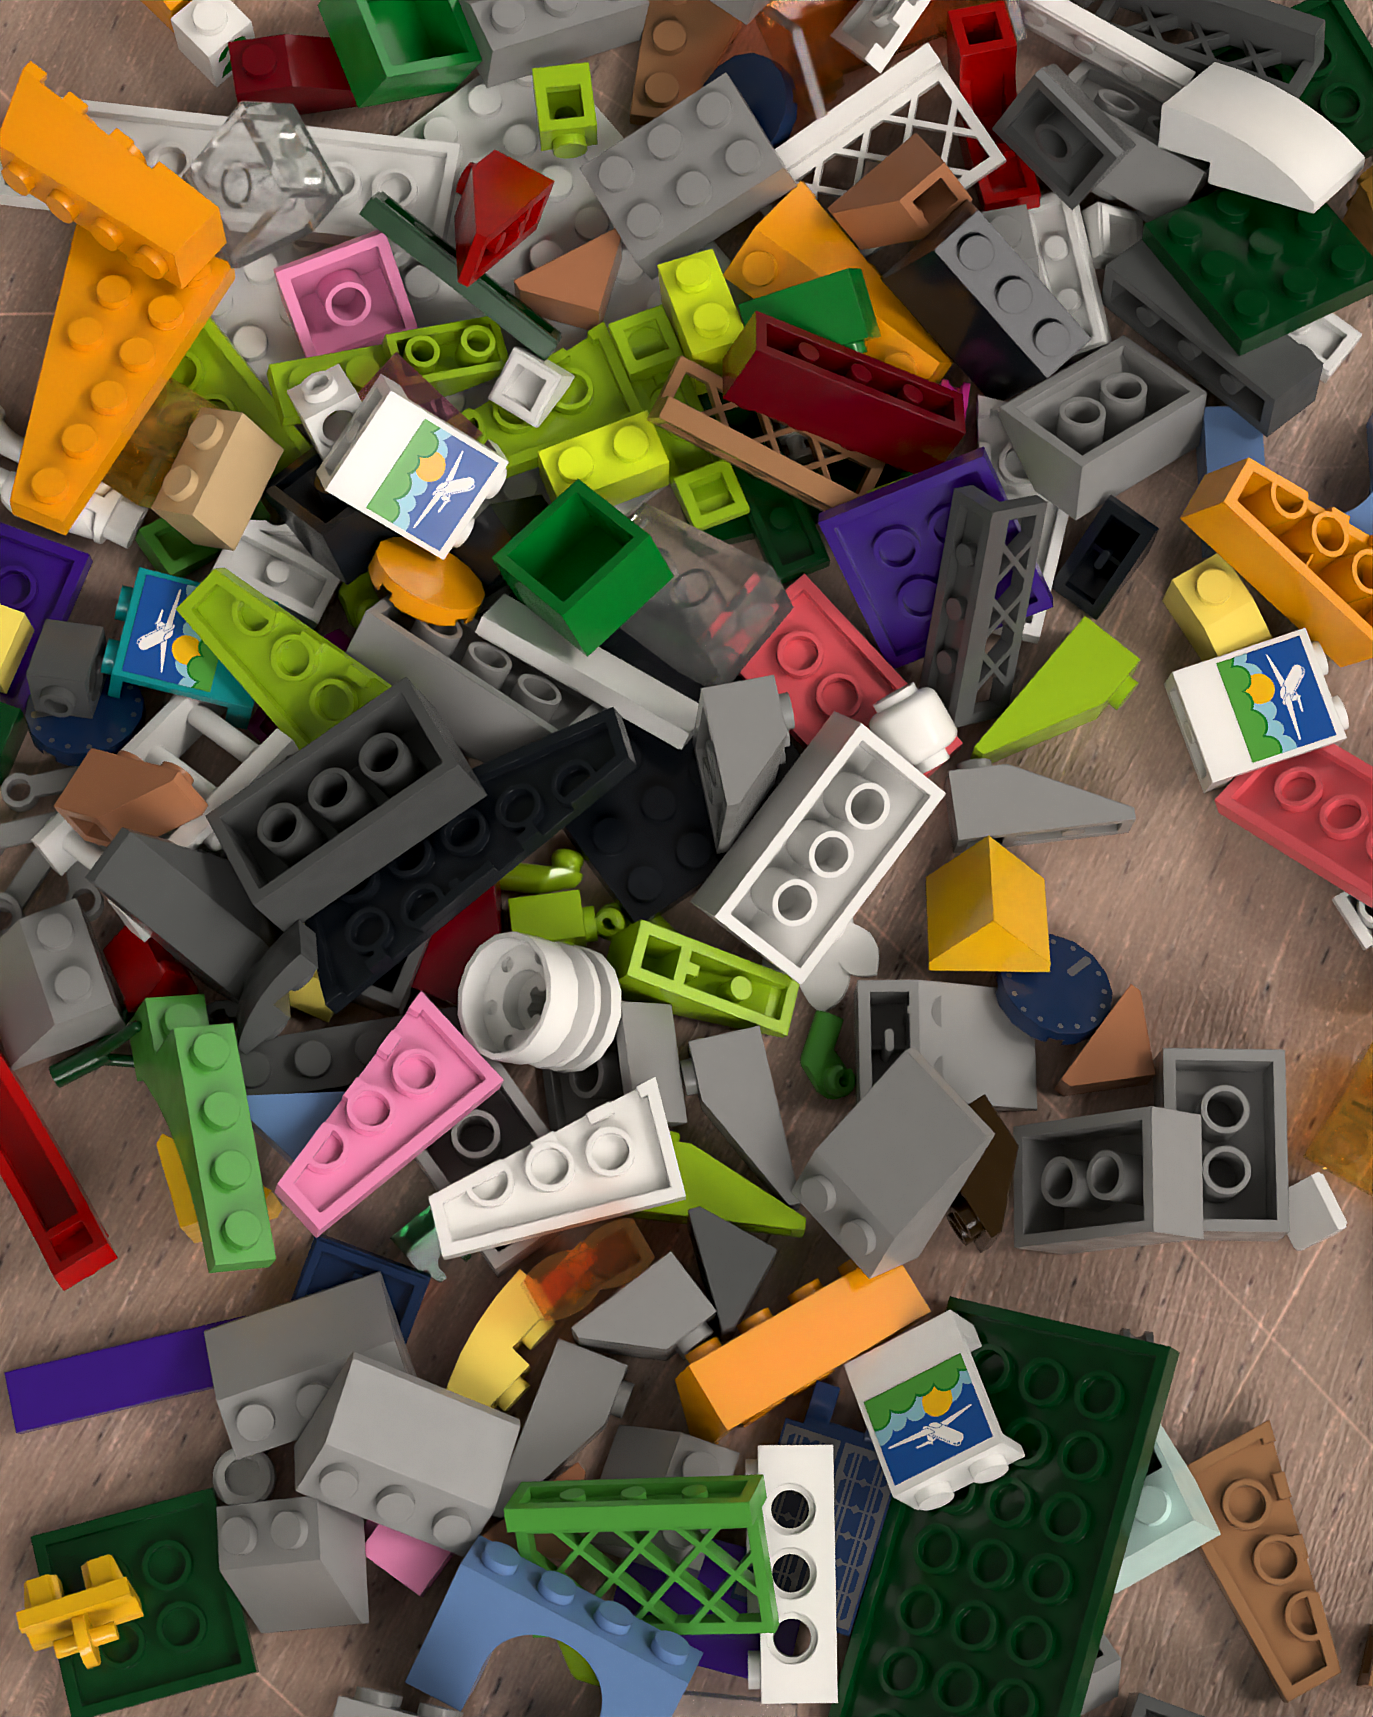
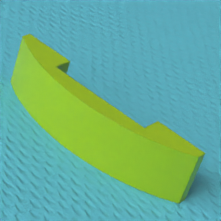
M662 304L608 324L612 341L643 411L648 410L649 414L677 357L681 355L684 357ZM685 374L674 398L702 412L704 410L691 379ZM654 424L669 460V484L695 533L750 513L749 505L730 463Z

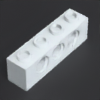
M758 1445V1459H745V1475H764L767 1499L762 1507L771 1571L775 1562L787 1554H795L802 1557L807 1562L810 1570L807 1584L795 1592H787L780 1589L773 1579L779 1623L786 1619L802 1621L810 1630L811 1640L808 1648L803 1653L789 1656L780 1652L775 1646L774 1633H760V1651H748L749 1689H761V1704L838 1703L833 1445ZM784 1491H796L803 1495L808 1503L809 1512L807 1519L796 1528L782 1527L772 1516V1503L776 1496ZM746 1528V1547L748 1553L750 1551V1544ZM747 1589V1613H760L758 1597Z

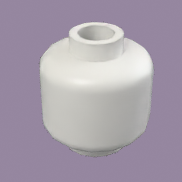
M911 682L873 704L877 713L872 716L869 722L870 731L922 774L950 758L945 748L955 740L958 731L934 689L929 687L917 689L914 682Z

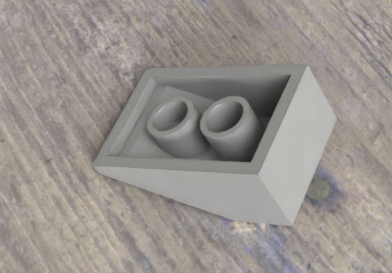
M912 1047L901 1054L817 1147L791 1192L864 1274L871 1279L919 1257L995 1133L929 1062Z

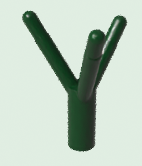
M125 1006L121 1012L127 1025L126 1027L100 1038L95 1044L49 1066L50 1074L56 1085L61 1088L102 1066L135 1068L133 1055L111 1053L141 1031L142 1023L135 1020L128 1024L135 1013H129Z

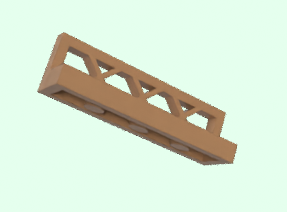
M682 355L677 357L647 418L651 423L822 512L865 495L868 490L874 489L886 465L885 462L857 451L846 450L839 444L806 431L795 430L786 423L758 412L757 416L764 435L751 439L730 428L724 411L738 406L733 402L722 405L718 391L723 393V377ZM685 374L705 384L712 405L711 409L699 412L674 398ZM715 414L716 420L709 416ZM770 419L786 427L773 432ZM792 432L805 436L808 439L815 462L801 465L782 455L776 438ZM766 441L767 447L764 446V445L761 444V443H763V442ZM820 445L837 454L824 458ZM846 458L866 468L855 493L831 480L827 468L828 464ZM817 468L818 473H816V472H814V471H812V470Z

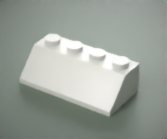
M834 711L690 902L737 939L802 985L946 793L862 723Z

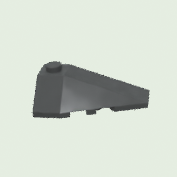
M122 827L85 877L202 983L232 1002H236L238 1005L247 981L268 949L284 933L252 904L229 859L219 857L212 852L202 849L193 850L179 846L170 840Z

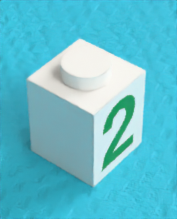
M192 0L170 19L179 50L216 87L232 75L228 42L255 38L252 21L231 0Z

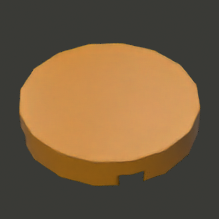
M392 537L381 541L368 566L372 584L378 590L383 584L392 593L389 601L397 609L420 621L437 626H455L458 619H463L465 624L473 621L485 596L480 579L469 566L456 556L448 553L446 558L442 560L405 537Z

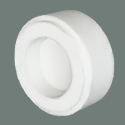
M232 1448L219 1458L214 1467L213 1485L220 1499L228 1505L267 1501L276 1486L277 1475L275 1466L271 1459L263 1452L237 1460Z

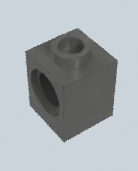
M52 619L45 620L26 672L35 711L46 712L56 717L75 716L93 719L108 675L100 673L107 646L104 627Z

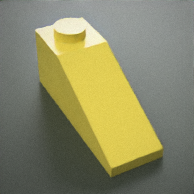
M1216 553L1171 580L1162 601L1202 662L1273 639L1253 597L1233 567L1219 554Z

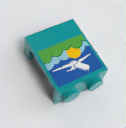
M139 567L134 588L122 585L114 617L115 620L125 622L121 639H108L100 673L111 675L108 696L120 698L123 682L228 707L225 721L233 727L247 730L255 700L176 610L200 582Z

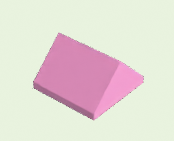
M375 230L273 269L281 301L305 358L382 344L385 334L418 329L388 238L380 230Z

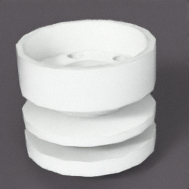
M513 931L496 934L477 948L465 966L459 985L457 1015L465 1039L483 1056L492 1060L519 1065L529 1064L536 1068L550 1069L562 1073L583 1071L598 1061L614 1040L621 1018L622 991L615 969L601 953L586 947L569 945L559 941L552 942L542 937Z

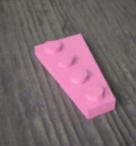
M421 991L395 1029L391 1030L377 1049L376 1054L360 1076L356 1077L344 1093L341 1101L328 1119L321 1124L277 1183L275 1194L315 1238L319 1237L498 1091L504 1081L503 1078Z

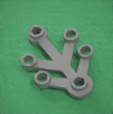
M79 766L31 776L24 773L11 774L1 785V796L10 809L16 812L29 811L37 804L40 797L62 794ZM27 784L30 786V794L26 799L22 801L10 799V792L14 786ZM58 811L1 823L0 856L5 848L31 843V839ZM100 845V848L105 851L107 847ZM37 847L34 848L6 891L0 893V912L12 914L11 925L7 929L0 931V937L19 919L26 917L23 911L52 869ZM77 860L66 871L69 886L66 901L78 898L85 893L94 895L95 904L93 908L85 912L91 922L102 914L104 899L99 890L85 878L90 870Z

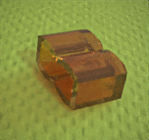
M618 1219L597 1228L580 1243L576 1250L561 1251L539 1262L524 1277L520 1285L541 1322H555L568 1318L585 1308L599 1291L613 1290L631 1282L650 1266L655 1256L634 1219Z

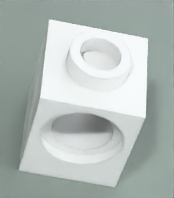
M339 364L326 371L315 372L305 378L301 384L287 390L312 444L323 461L362 403L358 393ZM337 411L335 414H333L332 416L328 417L331 413Z

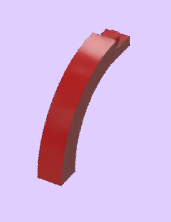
M0 1049V1175L22 1213L53 1277L63 1291L83 1279L95 1274L101 1268L118 1259L108 1240L109 1235L74 1171Z

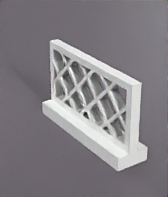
M928 42L775 149L796 185L815 170L813 184H805L814 193L816 200L818 199V194L841 197L847 192V190L820 186L824 163L834 156L858 159L853 186L863 178L866 161L881 163L888 157L868 153L871 131L883 122L906 126L903 143L912 136L913 128L946 133L941 156L946 165L953 135L977 139L989 158L970 171L949 167L955 177H959L958 181L965 190L1006 163L1005 157L941 64V60ZM938 84L941 85L952 102L948 125L915 119L919 97ZM910 104L908 118L894 116ZM957 111L970 129L955 126ZM862 138L860 151L846 149ZM769 204L761 209V212L766 216L773 208ZM884 246L864 250L858 248V250L867 259Z

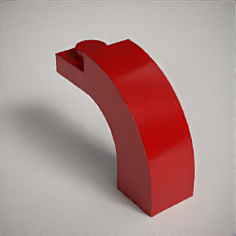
M1004 0L947 11L949 76L1006 159V163L974 184L982 212L1026 204L1027 210L1039 208L1041 193L1034 171L992 130L1017 97V43ZM957 111L956 127L970 129ZM958 136L966 170L970 171L989 158L977 139Z

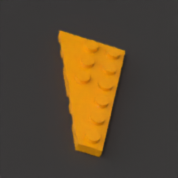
M76 223L10 497L13 515L64 536L67 535L235 280L233 263L214 256L183 289H180L163 277L159 280L150 277L139 267L133 258L120 250L110 251L97 242L90 231Z

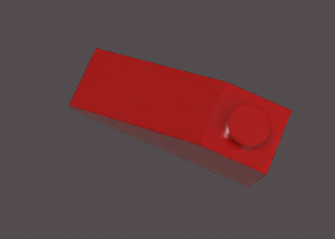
M493 150L477 164L470 162L466 166L456 187V193L461 195V199L454 215L457 279L460 284L466 287L472 285L537 229L554 185V180L497 150Z

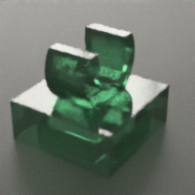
M429 1205L391 1236L390 1239L420 1273L426 1270L429 1274H432L431 1277L433 1279L443 1282L447 1277L438 1267V1258L442 1256L431 1206ZM471 1254L460 1257L467 1262L471 1258Z

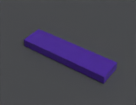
M245 1316L4 1372L16 1433L24 1434L214 1389L204 1331Z

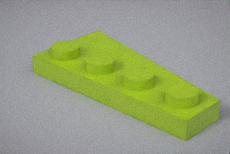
M210 316L152 405L187 432L195 421L201 407L243 412L284 449L270 477L271 479L313 446L297 425L281 427L271 392Z
M604 321L587 331L586 339L567 351L562 347L547 358L575 377L570 387L538 428H535L491 400L475 410L467 408L448 420L447 423L483 445L488 439L496 443L509 461V464L506 466L507 479L539 467L538 451L643 412Z
M225 567L214 569L176 608L178 613L284 734L293 739L299 750L392 687L391 684Z

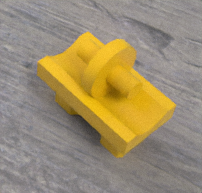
M109 1554L86 1561L81 1566L86 1590L65 1596L62 1582L57 1575L46 1574L25 1581V1609L16 1612L19 1630L22 1634L26 1633L35 1652L53 1646L58 1659L80 1653L85 1667L90 1669L101 1664L98 1646L119 1640L116 1625L144 1616L140 1598L127 1577L123 1576L113 1556Z

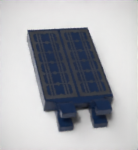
M816 1381L804 1422L801 1423L785 1418L777 1445H833L836 1631L849 1637L892 1493L867 1427L865 1433L830 1422L840 1388ZM784 1491L774 1499L771 1511L774 1520L780 1526L796 1528L807 1519L809 1507L806 1499L800 1493ZM747 1547L745 1548L742 1559L747 1554ZM787 1554L775 1562L772 1575L774 1582L780 1589L787 1592H795L807 1584L810 1570L807 1562L802 1557L795 1554ZM751 1563L747 1569L754 1574L753 1564ZM736 1580L730 1598L747 1603V1588Z

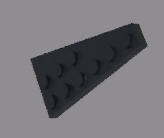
M614 707L472 768L487 796L304 921L305 925L316 933L317 973L325 1005L337 1014L637 768L622 716Z

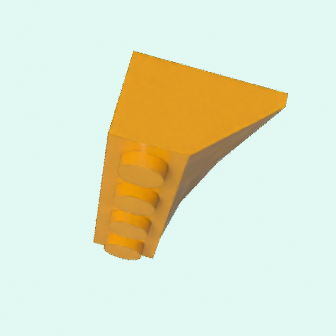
M30 61L22 69L0 129V161L3 168L1 174L6 183L20 195L27 196L31 194L47 204L50 211L61 221L69 224L74 221L90 231L97 242L110 251L118 249L133 258L139 267L150 277L157 280L163 277L175 286L183 289L227 243L219 207L160 161L151 169L131 138L118 128L110 135L101 130L86 114L88 112V105L70 91L63 98L59 97L45 86L44 81L47 79V73Z
M800 181L797 187L792 189L752 230L724 272V278L755 299L847 268L861 269L881 337L865 342L868 352L864 354L939 384L954 361L880 279L882 277L880 272L865 259L850 241L849 235L815 199L816 196L804 181Z
M1249 457L1205 474L1180 519L1299 630L1306 628L1312 642L1318 641L1324 653L1340 668L1373 658V535H1369L1349 523L1350 516L1337 508L1330 507L1324 509L1310 501L1306 490Z
M849 1259L837 1268L842 1277L824 1287L819 1278L787 1297L792 1305L775 1316L772 1315L768 1307L764 1308L737 1325V1329L741 1334L737 1338L722 1346L718 1338L714 1337L686 1354L685 1357L690 1365L675 1378L690 1435L717 1445L718 1441L736 1426L742 1424L744 1428L782 1404L787 1396L791 1394L793 1396L800 1395L813 1387L816 1381H822L836 1371L835 1368L884 1344L919 1322L931 1310L904 1266L900 1265L869 1279L856 1263Z

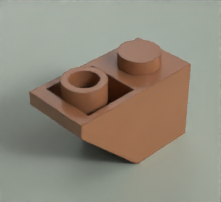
M915 133L827 209L858 248L864 250L924 239L966 199L970 202L973 199L946 163Z
M91 748L53 807L83 840L108 847L122 827L159 837L203 815L208 804L193 788L194 779L192 776L174 763L164 761L161 765L144 762L141 758L128 751L120 750L117 754Z

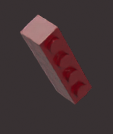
M759 311L754 312L723 358V399L735 403L742 409L753 410L786 423L795 430L806 431L837 443L846 450L857 451L890 464L899 471H908L916 474L944 463L966 434L963 394Z

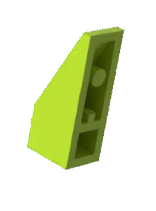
M1084 616L975 745L970 759L986 758L994 763L1096 720L1108 705L1118 710L1139 684L1132 676L1141 659Z
M642 919L613 935L606 960L615 969L622 991L621 999L629 1002L672 1004L673 1015L738 1029L760 1026L761 1034L780 1038L788 1036L800 986L799 983L788 975Z
M674 1131L669 1132L686 1200L622 1215V1217L687 1224L688 1210L700 1206L746 1232L803 1238L806 1218L692 1143L679 1142L680 1134Z

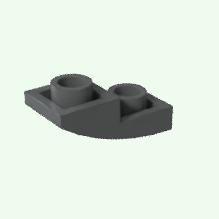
M299 919L268 949L255 967L241 995L236 1012L237 1046L246 1055L261 1042L273 1040L283 1031L288 1020L291 1019L289 991H297L304 987L311 980L316 969H318L316 933Z

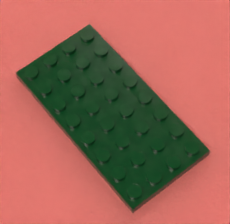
M950 1296L946 1311L952 1310L973 1324L982 1347L972 1351L971 1355L1001 1431L1004 1435L1022 1446L1025 1457L1009 1464V1470L1000 1478L986 1483L973 1482L953 1492L954 1498L949 1503L933 1510H916L893 1498V1496L891 1497L837 1684L838 1703H832L828 1717H1080L1180 1352L1170 1346Z

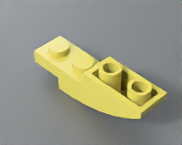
M580 1241L538 1286L519 1269L497 1294L476 1324L460 1353L446 1389L493 1409L499 1406L504 1412H507L531 1386L524 1379L531 1372L530 1365L516 1351L523 1344L529 1350L534 1349L555 1327L556 1323L550 1316L567 1299L575 1306L596 1285L599 1279L593 1274V1271L599 1266L598 1258Z

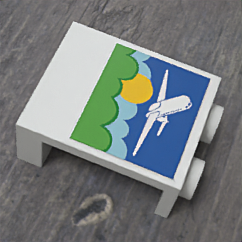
M380 374L316 473L325 491L444 560L453 546L455 548L460 547L470 535L475 521L473 516L484 499L493 498L501 489L507 476L506 466L509 464V461L496 443L488 439L483 445L409 400L399 384Z
M1306 628L1173 671L1164 683L1203 793L1226 786L1233 777L1332 744L1339 746L1347 738L1344 731L1349 728L1346 709L1339 696L1331 697L1324 675L1328 674V663L1325 653L1318 641L1311 642Z
M948 1310L843 1364L892 1496L916 1510L927 1511L942 1507L954 1498L953 1492L973 1482L986 1483L998 1479L1007 1473L1009 1464L1025 1457L1022 1446L1002 1433L971 1355L972 1351L982 1347L975 1327L952 1310Z

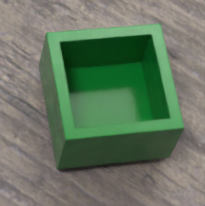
M321 0L317 5L358 108L454 91L483 61L459 0Z
M579 479L571 484L492 557L493 562L517 599L587 657L674 577L650 534Z

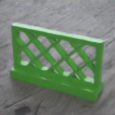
M763 1474L521 1482L503 1509L507 1533L515 1532L518 1553L521 1557L547 1571H556L568 1576L565 1570L578 1555L582 1556L607 1577L593 1595L601 1598L615 1583L642 1605L633 1616L661 1631L667 1630L678 1635L776 1633L778 1629L779 1618L762 1507L767 1499ZM747 1528L750 1551L740 1562L712 1541V1538L720 1529ZM698 1529H708V1530L706 1531L705 1534H703V1533H702L700 1530H698ZM659 1530H675L694 1545L679 1564L650 1542ZM638 1531H647V1532H646L644 1535H642V1534H640ZM587 1532L583 1537L578 1534ZM598 1532H614L633 1547L618 1565L589 1543ZM553 1533L572 1548V1551L557 1567L537 1551L534 1534ZM700 1552L704 1553L729 1574L714 1592L685 1570ZM639 1553L668 1575L653 1593L625 1572L626 1568ZM751 1563L753 1564L754 1574L747 1569ZM573 1580L576 1586L584 1589L581 1585H579L576 1581ZM737 1580L758 1597L760 1613H738L723 1601L721 1597ZM674 1582L678 1583L702 1603L701 1607L694 1614L678 1615L660 1600ZM709 1610H711V1611H712L713 1613H715V1614H707V1613L709 1612ZM532 1635L533 1638L546 1637L541 1635Z

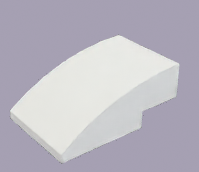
M1217 62L1210 65L1172 96L1161 108L1158 148L1210 162L1208 183L1314 214L1364 168V155L1322 115L1277 86L1247 72Z

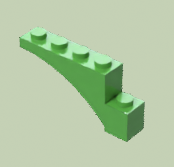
M204 994L145 998L129 1022L130 1024L137 1020L142 1023L141 1031L130 1038L137 1081H143L157 1102L180 1156L201 1232L208 1273L268 1268L276 1260L234 1024L209 1025Z

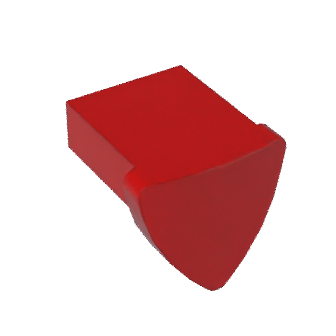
M125 925L103 949L104 955L125 998L123 1002L129 1013H136L145 998L199 994L187 968L176 963L173 956L152 937L144 942Z

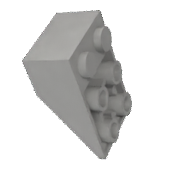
M857 980L853 994L856 1104L905 1050L914 1047L967 1104L985 1094L996 1111H1037L1035 1038L1030 1037L1012 1024L1000 1008L995 994L998 987L928 980Z

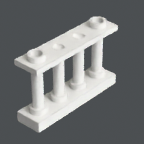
M174 694L170 701L121 750L138 756L144 762L161 765L162 762L167 761L183 768L194 779L193 788L208 804L203 815L181 825L177 830L173 829L159 836V838L170 840L179 846L193 850L202 849L227 859L228 857L211 828L206 815L294 755L299 749L293 739L278 728L262 744L258 745L220 717L227 710L226 707ZM202 734L242 762L219 787L213 785L179 759ZM59 812L52 816L45 826L31 839L52 869L60 876L77 860L91 870L104 852L97 844L83 840ZM107 900L132 933L144 942L151 937L111 900Z

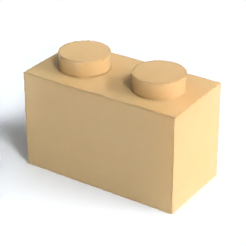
M201 407L195 421L189 428L188 435L170 471L163 480L162 487L151 509L193 544L235 551L284 449L243 412Z

